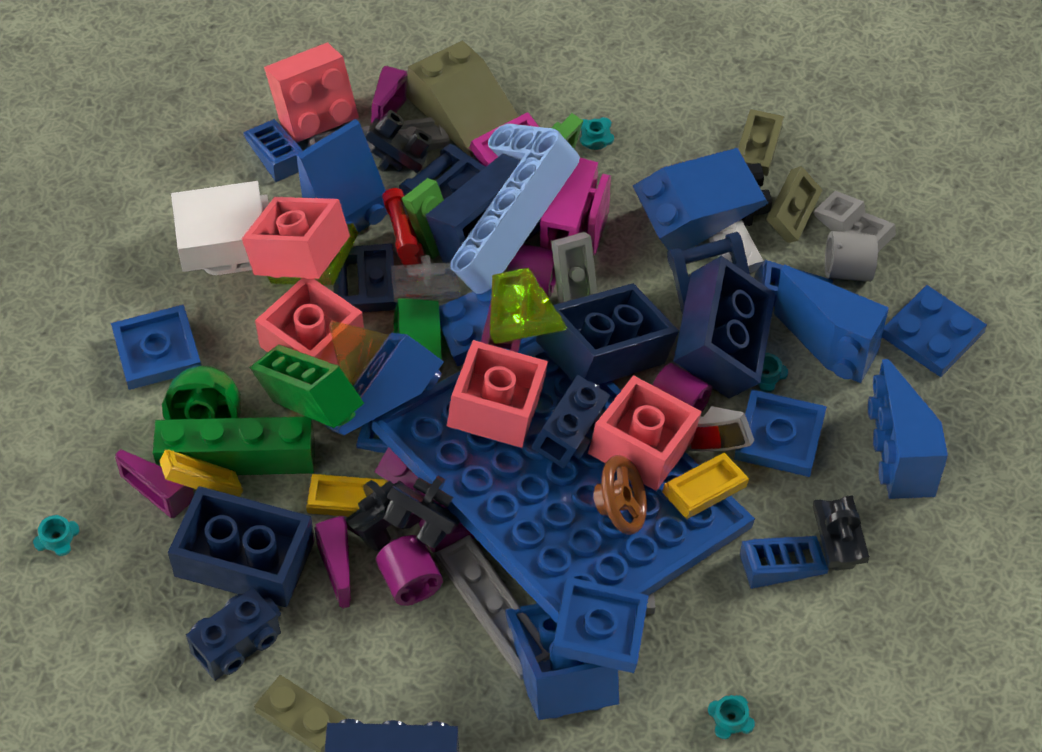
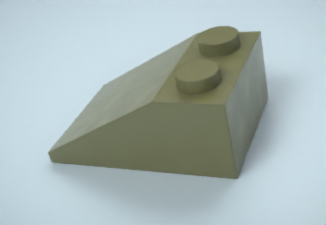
M463 40L408 66L406 97L428 118L431 117L438 128L440 125L446 131L448 137L471 157L474 156L469 148L472 140L519 117L484 59Z

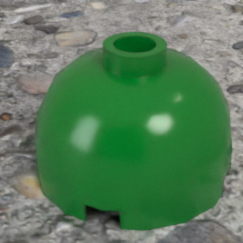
M196 366L181 372L172 380L162 402V414L165 420L239 418L241 413V394L233 379L224 371L211 366Z

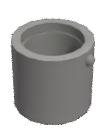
M831 231L827 238L824 265L826 278L871 282L875 275L878 258L876 235Z

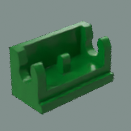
M398 298L393 316V333L409 335L442 360L439 301Z

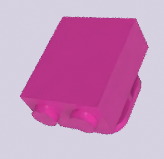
M585 158L579 159L578 165L541 218L540 247L552 249L551 241L586 232L591 236L593 255H596L608 218L611 175L602 174L597 188L598 162Z

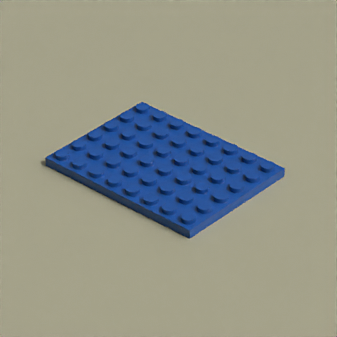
M539 327L521 339L519 349L521 354L548 361L542 392L522 448L447 427L451 396L461 371L435 384L431 390H424L422 394L372 420L371 429L418 478L420 477L430 484L433 483L438 475L446 479L441 490L454 497L447 509L460 520L462 525L557 623L567 577L650 595L750 530L755 518L732 496H729L686 519L662 493L665 483L699 466L685 452L657 491L644 485L647 512L644 525L640 531L633 535H626L620 532L614 526L609 516L601 515L595 506L594 488L602 481V473L606 463L588 454L590 444L579 460L572 456L564 469L531 448L543 426L572 384V380L535 341L540 330ZM612 381L597 385L601 390L611 395L602 408L605 411L621 392ZM589 429L585 436L592 439L593 430ZM617 470L614 474V480H617ZM629 481V486H630V488H631V490H632V494H633V489H632L631 483H630V481ZM628 509L620 511L627 522H632L633 516Z

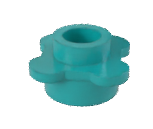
M605 117L591 120L582 119L580 143L583 146L592 150H599L614 142V135L610 133V127L612 126L610 119Z
M765 353L762 372L767 371L769 374L762 373L761 382L758 385L761 391L772 392L779 380L788 377V368L782 365L781 360L774 354Z
M59 515L46 517L39 524L38 536L33 539V545L38 551L47 549L55 551L58 556L67 555L71 551L70 543L73 537L80 532L79 526L75 521L68 522L66 518ZM54 534H60L58 538H53Z
M729 695L721 698L719 701H712L708 706V714L714 718L716 724L714 732L717 737L728 739L731 734L739 732L749 734L754 730L755 721L749 717L748 701L745 697ZM733 714L735 719L730 720L727 716Z

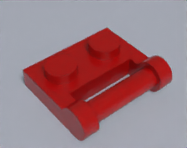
M390 188L383 193L382 199L392 222L398 256L413 284L425 281L427 277L423 265L429 264L422 243L418 244L411 221L405 213L402 201L404 193L399 188Z

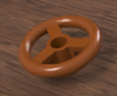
M615 455L606 462L602 473V481L594 488V502L598 512L601 515H608L620 532L626 535H633L640 531L645 522L647 512L645 488L635 465L628 458L622 455ZM617 470V480H614V474ZM629 481H630L631 486H632V489H633V494H632V490H631V488H630V486H629ZM628 509L633 516L632 522H627L620 511Z

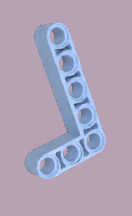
M504 124L496 129L489 138L488 146L498 157L501 154H505L520 160V162L451 260V270L476 294L487 292L495 285L579 163V154L556 129Z

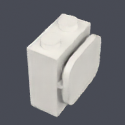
M258 181L171 193L177 248L183 272L204 269L209 274L222 275L252 270L242 237L269 204L267 194L260 195Z

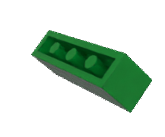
M279 344L249 367L274 403L332 428L342 426L351 421L356 414L355 411L364 404L340 366Z
M309 417L155 420L153 457L155 464L161 466L159 461L164 451L171 450L235 471L237 475L314 473L315 436L312 419Z

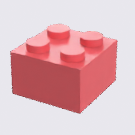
M328 42L264 67L280 125L296 143L359 118L344 58Z
M274 197L242 237V241L254 275L271 276L273 278L297 277L319 279L348 240L350 234L339 199Z
M301 278L255 320L259 345L266 352H269L279 344L335 365L341 362L365 339L362 311L315 279Z
M473 340L451 396L447 427L522 448L542 392L548 361Z
M633 375L596 422L588 454L604 463L615 455H622L628 458L637 468L643 484L657 491L693 442L702 411Z

